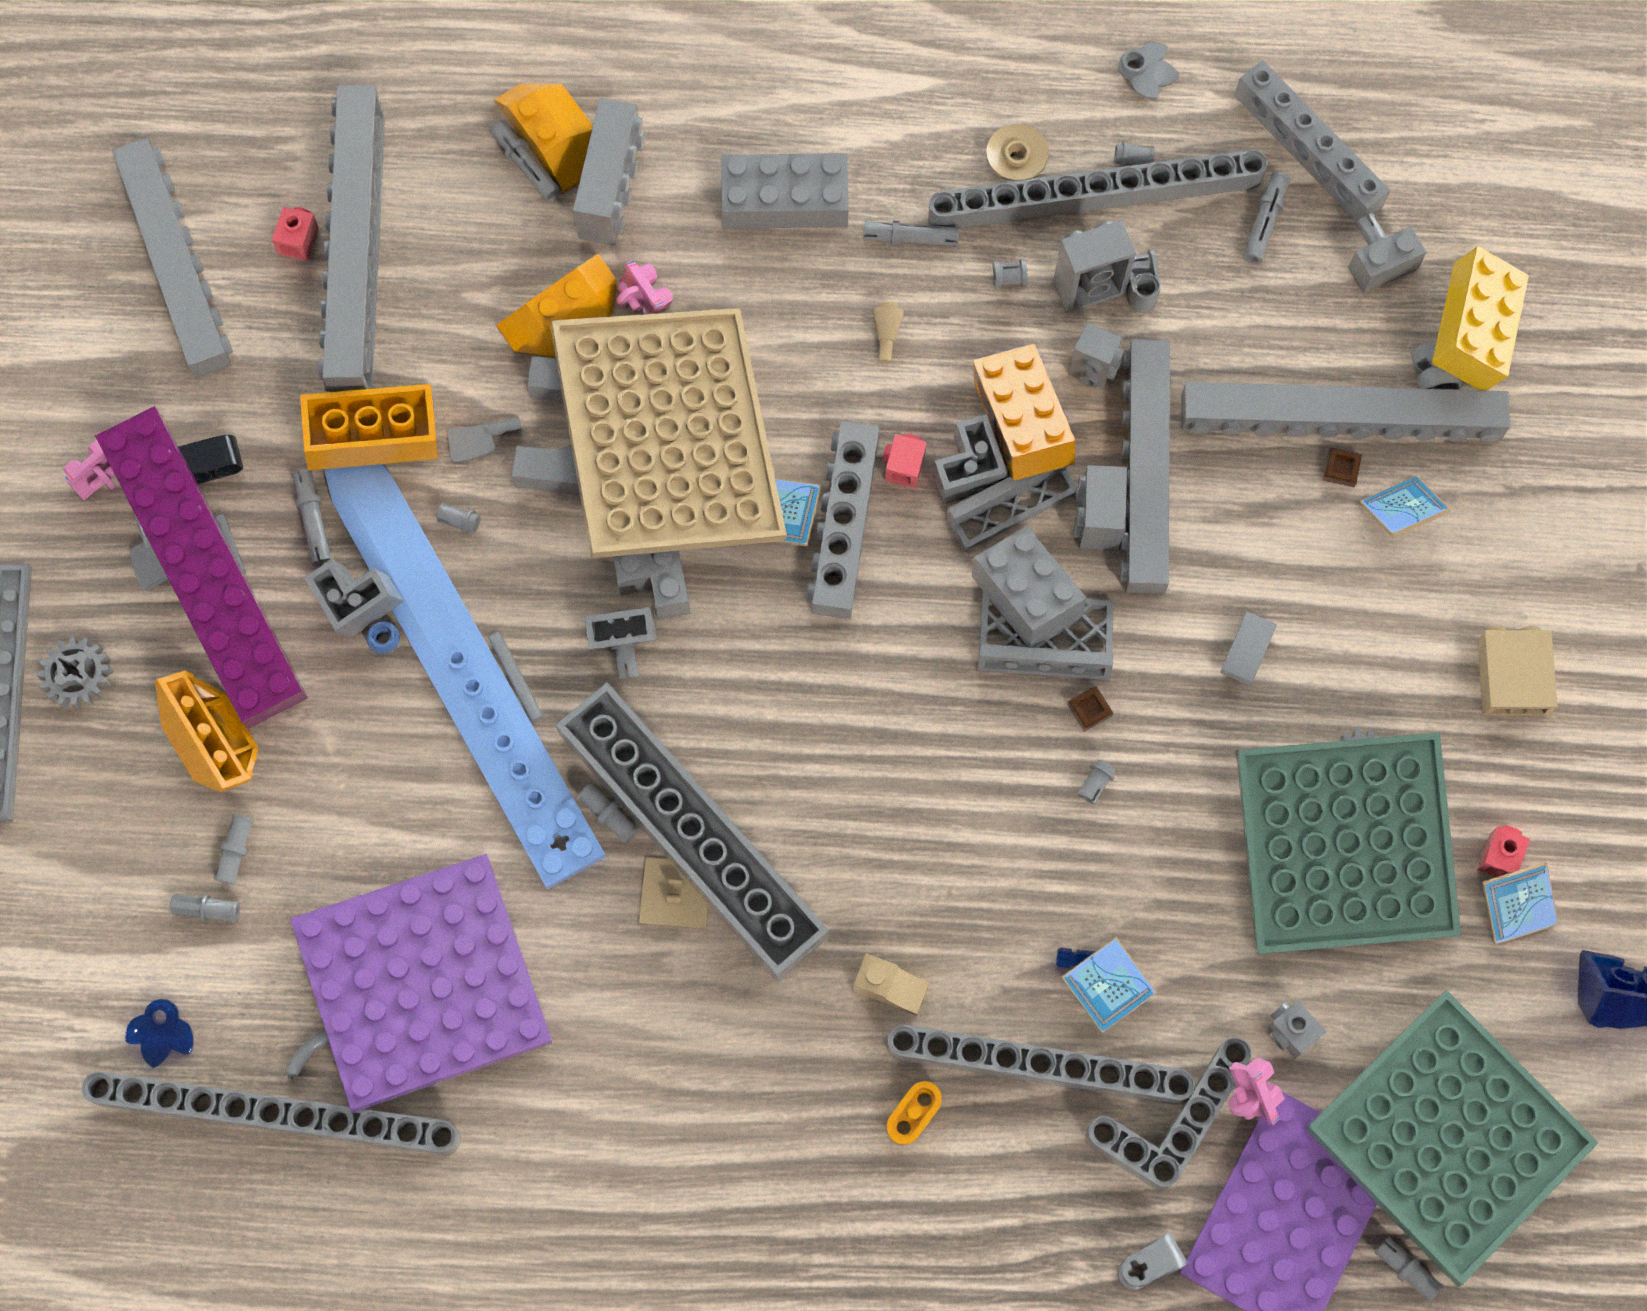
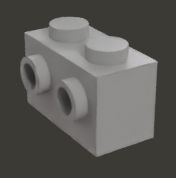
M1086 322L1074 348L1068 375L1078 378L1082 384L1088 387L1097 386L1104 389L1108 379L1114 381L1120 368V361L1124 354V350L1120 349L1122 336Z

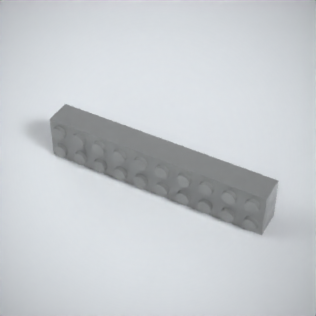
M337 85V97H333L331 102L332 115L336 117L335 126L330 127L331 145H334V154H329L328 159L329 172L333 173L332 183L327 184L328 202H331V212H326L325 218L326 229L330 231L329 241L324 242L325 260H328V270H323L322 276L323 288L327 289V298L321 301L322 319H325V329H321L319 334L320 347L324 349V357L318 361L319 378L324 380V389L329 392L373 389L385 113L375 85Z
M608 682L556 724L561 738L777 982L783 979L829 938L827 927Z

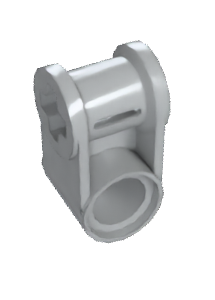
M1149 249L1147 253L1135 255L1127 286L1130 306L1139 313H1146L1155 308L1160 292L1157 257L1154 249ZM1138 291H1147L1151 295H1142Z
M1171 1232L1124 1260L1118 1268L1117 1276L1123 1287L1128 1290H1138L1159 1278L1163 1279L1178 1271L1183 1266L1188 1265V1262ZM1131 1265L1134 1268L1140 1267L1143 1273L1139 1276V1279L1136 1276L1131 1278L1128 1275V1272L1132 1269Z

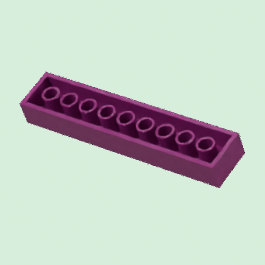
M153 406L95 435L241 722L249 729L307 699L308 696L170 429L157 408Z

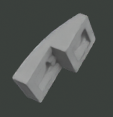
M1246 611L1220 673L1251 686L1277 624Z

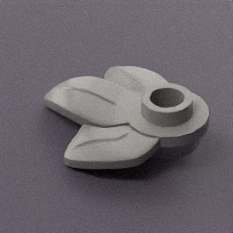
M1156 42L1146 43L1139 50H1130L1120 57L1118 63L1119 72L1123 77L1131 81L1132 88L1138 95L1148 99H1157L1159 87L1168 86L1179 78L1177 70L1163 60L1167 52V45ZM1129 65H1137L1138 69L1130 68Z

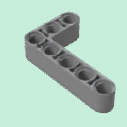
M1232 1037L1227 1039L1218 1048L1197 1082L1193 1093L1185 1102L1159 1147L1154 1146L1107 1116L1096 1118L1088 1126L1086 1131L1088 1145L1152 1188L1165 1190L1171 1187L1183 1173L1236 1085L1229 1069L1234 1063L1227 1059L1225 1055L1226 1048H1237L1242 1055L1240 1063L1247 1066L1252 1056L1249 1044L1244 1039ZM1210 1076H1217L1222 1079L1224 1083L1223 1092L1216 1093L1209 1088L1208 1078ZM1199 1105L1205 1109L1207 1118L1204 1122H1197L1191 1117V1106ZM1099 1125L1106 1126L1111 1131V1141L1107 1143L1099 1142L1094 1136V1128ZM1181 1134L1187 1138L1189 1142L1187 1151L1180 1152L1173 1147V1135ZM1133 1144L1140 1149V1161L1131 1162L1126 1159L1124 1155L1126 1145ZM1156 1164H1165L1169 1167L1171 1171L1169 1181L1162 1182L1155 1177L1154 1167Z

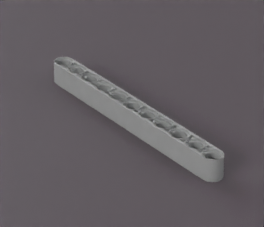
M1244 150L936 192L931 197L928 220L930 225L966 228L1249 190L1261 184L1267 168V158L1258 150ZM1246 167H1252L1256 169L1257 172H1250L1246 169ZM1215 171L1224 172L1226 176H1219ZM1191 175L1196 180H1188L1184 176ZM1160 179L1165 184H1157L1153 180ZM1129 183L1133 185L1135 188L1128 189L1125 188L1122 184ZM1098 187L1104 192L1096 193L1091 188ZM1064 191L1070 192L1073 196L1065 197L1060 193ZM1039 196L1042 200L1033 201L1029 197ZM1008 200L1011 204L1002 205L998 201ZM976 204L979 205L980 208L971 209L967 205ZM939 208L948 209L949 212L943 214L937 212L936 210Z
M93 1072L84 1079L82 1084L84 1097L88 1101L105 1108L442 1156L455 1153L461 1143L459 1131L451 1123L438 1119L368 1109L352 1113L350 1107L107 1072ZM107 1081L109 1085L107 1093L103 1097L97 1098L95 1095L97 1085ZM136 1086H141L143 1089L141 1098L137 1102L131 1103L129 1100L130 1091ZM170 1091H176V1102L171 1107L165 1108L163 1105L164 1096ZM209 1095L211 1098L210 1107L207 1111L199 1113L197 1110L198 1100L203 1096ZM239 1100H243L245 1103L244 1113L239 1117H232V1105ZM272 1105H278L280 1109L278 1118L273 1122H266V1110ZM306 1110H312L314 1113L313 1122L307 1127H300L299 1116ZM340 1115H347V1127L341 1132H334V1119ZM373 1120H381L383 1124L381 1133L375 1137H369L367 1135L368 1124ZM407 1125H416V1137L410 1142H403L401 1139L402 1129ZM443 1129L450 1130L452 1138L449 1144L444 1147L436 1146V1134Z

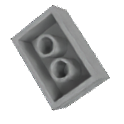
M1122 220L1113 223L1105 221L1098 224L1092 230L1085 232L1074 231L1061 239L1053 282L1066 313L1126 294L1136 252Z
M1028 526L974 557L973 579L1028 648H1032L1083 616L1086 603L1085 595Z

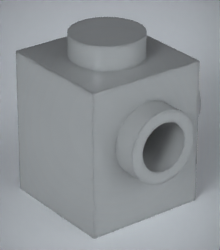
M1299 1000L1291 1007L1287 1002L1281 1005L1271 1014L1275 1021L1267 1027L1272 1032L1270 1038L1281 1050L1287 1049L1295 1059L1326 1033L1325 1029Z

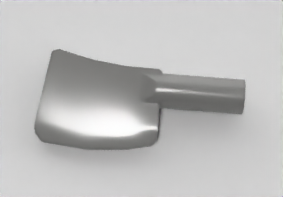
M519 417L492 424L485 423L471 427L447 429L452 462L470 461L495 450L493 436L522 429Z
M134 515L143 543L131 549V561L141 588L150 590L168 578L136 515Z

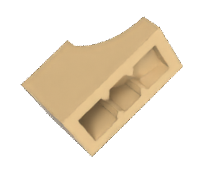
M866 953L856 977L853 992L917 1016L929 982L905 972L896 964Z

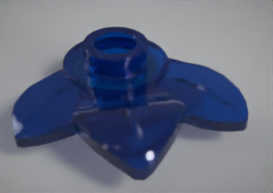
M168 999L152 1001L146 1007L144 1014L133 1018L126 1029V1043L141 1044L142 1057L152 1068L162 1064L169 1056L171 1050L189 1055L194 1047L191 1026L179 1018L177 1006ZM158 1010L166 1014L164 1023L157 1021L155 1017Z

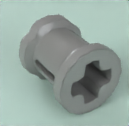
M1020 259L1019 262L1002 264L999 261H993L995 289H1001L1003 285L1016 284L1027 287L1026 260Z

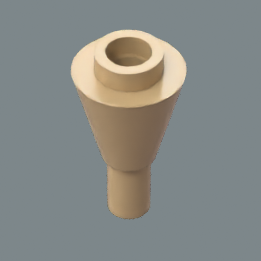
M881 302L879 307L873 308L878 339L880 341V362H892L893 342L904 314V310L898 308L899 305L894 302Z

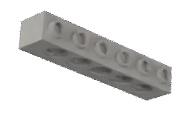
M1263 60L1240 77L1234 96L1356 222L1364 216L1368 220V214H1375L1383 208L1391 190Z
M841 421L840 431L833 432L831 451H836L835 462H828L826 481L832 482L830 492L824 491L821 511H827L825 522H819L816 538V541L822 542L820 553L814 552L811 571L817 572L815 584L809 583L807 602L812 603V614L851 619L880 426ZM848 455H856L860 458V461L852 464L846 462L844 458ZM848 484L854 486L856 490L853 493L846 494L841 492L839 488ZM838 515H847L851 518V521L846 524H839L834 519ZM834 545H842L846 548V552L836 555L829 549ZM836 575L842 581L838 585L832 586L824 580L828 576Z

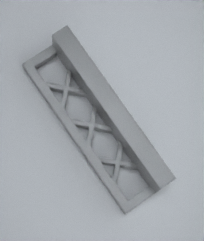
M1067 467L1013 481L1010 476L948 508L947 520L965 551L1075 496L1077 486L1068 473ZM1059 475L1068 488L1059 494L1046 491L1048 481ZM1043 484L1042 489L1036 488ZM1026 492L1039 495L1038 504L1032 508L1017 505L1020 495ZM1043 497L1049 498L1046 501L1042 502ZM1015 498L1014 504L1009 503L1010 500ZM997 507L1012 510L1009 520L1003 523L990 520L991 511ZM1015 511L1020 512V514L1014 516ZM987 513L986 518L979 517V516H981V515ZM970 521L984 524L981 534L968 540L961 528L962 525ZM987 526L993 527L986 531Z

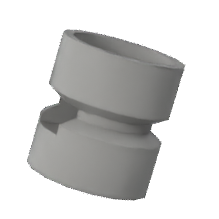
M1437 341L1422 344L1412 350L1411 356L1416 372L1421 373L1417 377L1419 389H1461L1462 381L1432 364Z

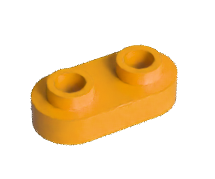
M928 1081L914 1084L888 1118L886 1125L887 1135L892 1142L901 1146L910 1145L918 1139L942 1103L941 1092L935 1084ZM922 1094L928 1095L931 1103L928 1106H921L917 1098ZM901 1122H906L910 1126L909 1133L900 1134L897 1130V1125Z

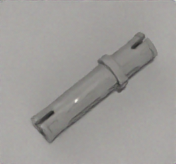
M500 120L494 124L490 133L505 149V156L518 165L545 201L549 202L555 199L560 194L561 188L527 149L528 144L526 141L518 138L506 120Z
M1273 172L1271 174L1266 193L1260 198L1258 204L1260 210L1243 254V258L1247 262L1260 264L1263 260L1277 215L1284 208L1283 198L1291 180L1284 173Z
M868 220L864 222L863 241L891 242V245L915 243L958 246L959 227L899 223V220H893V223Z
M305 468L300 469L301 475H299L297 470L291 474L298 498L295 504L296 508L301 511L312 566H322L324 564L323 560L327 562L332 557L320 510V505L322 504L321 496L316 493L313 471Z

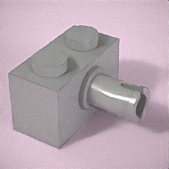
M1368 214V220L1364 216L1357 221L1356 226L1361 231L1368 246L1355 251L1348 268L1363 293L1419 269L1427 252L1411 226L1393 235L1386 236L1374 214Z
M646 607L584 617L589 650L611 647L612 650H615L618 679L628 678L627 664L629 677L640 676L635 647L638 646L637 643L658 640L654 608Z

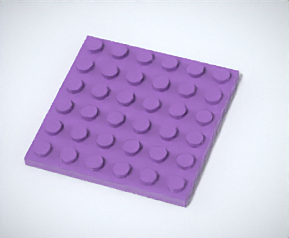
M487 854L290 918L352 1113L552 1044L549 1030Z

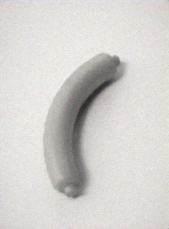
M326 1030L310 1038L294 1054L286 1069L289 1079L293 1080L294 1077H297L310 1056L321 1047L329 1044Z

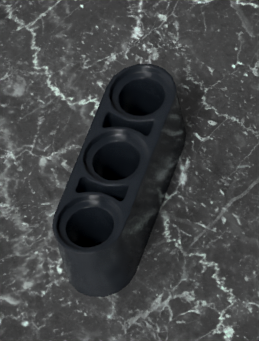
M220 435L178 446L197 484L231 476L243 469L237 438L234 435Z

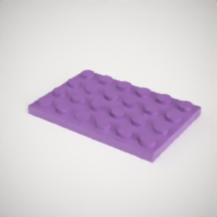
M1282 1092L1285 1099L1276 1107L1280 1119L1274 1125H1271L1266 1118L1259 1117L1186 1258L1188 1265L1181 1268L1179 1275L1243 1311H1324L1377 1203L1305 1130L1320 1112Z

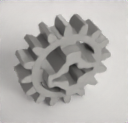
M72 636L68 645L58 640L57 646L59 649L54 651L47 648L46 651L50 655L49 659L39 660V663L45 668V670L37 672V676L44 681L39 685L45 693L48 692L47 697L53 703L58 700V704L62 708H66L70 702L75 709H80L81 701H85L89 706L93 705L92 696L96 695L102 698L104 694L100 688L111 685L108 679L105 678V675L113 673L112 668L105 665L110 661V658L106 653H102L103 649L97 643L92 645L88 638L84 637L79 644L78 640ZM70 667L78 671L83 678L80 679L77 675L74 676L67 668Z

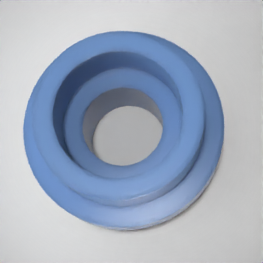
M385 621L377 622L369 628L366 641L370 649L375 653L388 654L397 648L400 634L392 623ZM381 635H389V640L386 643L378 642V638Z

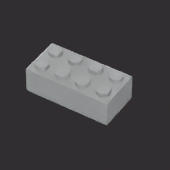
M599 99L573 208L578 239L615 245L618 234L623 235L626 217L622 216L624 206H630L632 188H629L631 178L636 179L638 160H635L637 151L643 150L645 133L641 132L643 118L638 117L637 104Z
M847 153L722 155L723 229L848 227Z

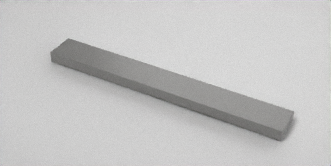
M0 564V821H13L32 574V567L29 564Z

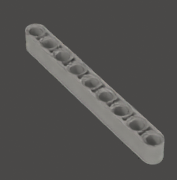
M899 1025L893 1028L887 1041L889 1054L899 1061L1168 1104H1180L1186 1101L1195 1088L1192 1075L1188 1071L1179 1068L909 1025ZM899 1035H906L912 1040L913 1046L907 1051H900L895 1048L893 1040ZM934 1040H939L945 1044L947 1052L940 1057L933 1056L929 1053L927 1045ZM966 1046H974L980 1051L981 1058L976 1062L966 1061L962 1056V1049ZM1001 1051L1010 1052L1015 1059V1064L1008 1068L1002 1067L998 1064L996 1055ZM1039 1056L1046 1059L1049 1064L1048 1071L1044 1073L1035 1072L1031 1067V1059ZM1069 1062L1078 1063L1083 1069L1082 1077L1077 1079L1069 1077L1066 1074L1065 1065ZM1104 1067L1113 1069L1117 1074L1116 1083H1104L1100 1078V1069ZM1135 1074H1147L1151 1079V1087L1146 1090L1138 1088L1134 1082ZM1177 1078L1184 1082L1186 1090L1183 1095H1176L1170 1091L1168 1084L1170 1079Z

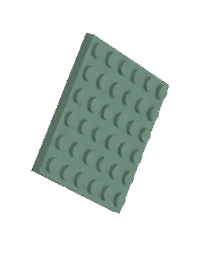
M1440 732L1236 750L1256 954L1461 936Z
M1447 990L1305 1128L1457 1287L1462 1286L1598 1144L1590 1133Z

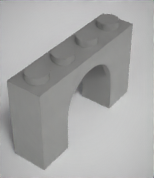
M532 356L527 383L530 398L563 402L556 359ZM571 445L556 450L516 446L511 475L515 487L580 495Z

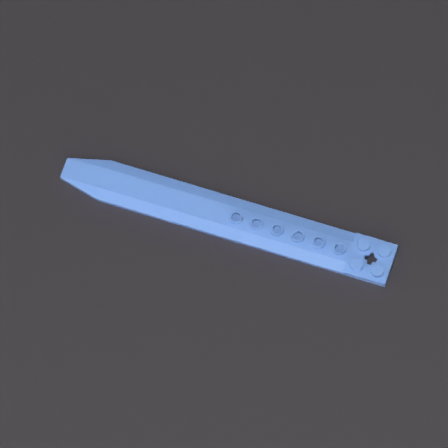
M382 464L324 469L332 503L369 570L375 568L388 574L404 602L392 611L546 889L554 887L606 858L602 847L390 472ZM559 835L561 838H569V841L565 843L567 849L562 852L559 848H551L554 838Z

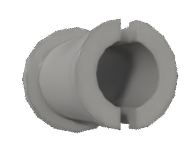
M1123 141L1122 144H1116L1114 162L1120 163V166H1124L1125 163H1153L1155 148L1154 146L1127 145V142Z
M445 502L440 505L436 516L437 522L462 529V533L466 535L469 532L474 534L480 524V515L476 514L475 510L470 509L466 511L448 505Z
M1098 760L1096 764L1093 763L1090 766L1092 769L1091 773L1080 790L1077 791V794L1082 799L1094 805L1107 783L1115 779L1113 774L1116 770L1103 760Z

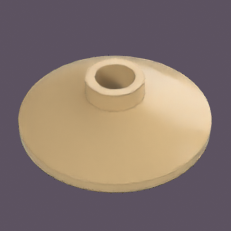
M1010 124L1001 127L990 137L986 149V157L991 169L998 176L1009 181L1027 180L1036 177L1045 168L1049 155L1048 145L1043 135L1033 127L1024 124ZM1013 155H1019L1022 159L1014 160L1011 157Z

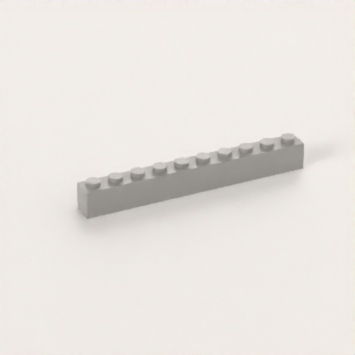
M1185 382L1181 394L1182 430H1190L1195 434L1222 431L1227 435L1255 432L1256 435L1268 436L1273 433H1287L1289 436L1299 437L1308 433L1319 434L1325 438L1343 434L1351 435L1353 438L1358 439L1378 435L1384 436L1386 439L1412 436L1418 440L1447 437L1450 441L1480 438L1483 442H1495L1503 439L1510 428L1508 391Z

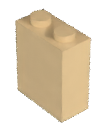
M1493 626L1485 630L1477 640L1483 716H1549L1558 707L1552 631L1540 630L1538 626H1527L1520 630H1507L1505 626Z

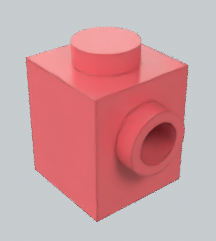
M283 207L272 238L278 254L308 261L319 229L314 214L301 207H295L294 209Z
M895 434L893 444H886L882 462L887 463L885 481L916 488L926 454L927 442L922 441L920 437L913 434H903V436Z
M1497 826L1489 835L1477 870L1496 878L1519 871L1530 838L1522 836V832L1514 827Z

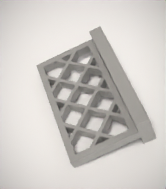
M983 591L978 671L1100 680L1110 679L1113 667L1114 600L1086 599L1083 616L1079 619L1091 631L1080 640L1068 629L1079 620L1077 619L1038 643L1035 647L1028 648L1018 640L1020 636L1017 633L1013 635L1003 625L1006 621L1003 615L997 619L988 610L989 602L992 601ZM1092 609L1106 610V619L1097 626L1085 615ZM988 619L992 622V624L989 625V626H988ZM996 628L1008 639L1001 645L987 644V635ZM1063 633L1073 645L1067 650L1058 649L1051 641ZM1096 635L1105 644V652H1092L1085 643Z

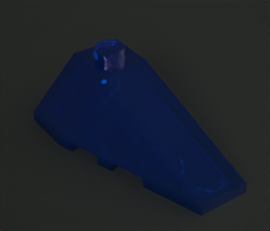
M1582 950L1579 955L1578 1005L1588 1023L1598 1028L1610 1027L1616 1029L1647 1026V967L1644 966L1643 970L1639 971L1624 966V959L1620 957Z

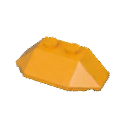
M520 83L494 99L497 106L521 138L526 141L530 150L563 193L580 183L593 125L562 84Z
M597 254L498 323L496 327L514 352L556 358L550 328L551 322L554 320L612 317L617 279L600 255Z
M187 670L157 679L155 687L161 727L193 781L219 792L249 782L259 748L246 726L241 722L227 695L207 682L194 678V675Z

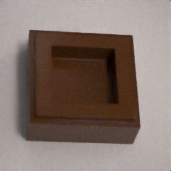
M1330 447L1323 481L1354 488L1357 483L1362 454Z
M1097 686L1076 696L1067 703L1084 732L1107 720L1114 714Z

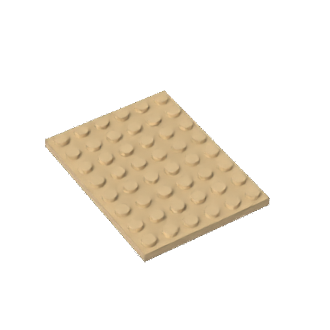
M740 308L554 320L551 322V334L591 559L785 541L787 533Z

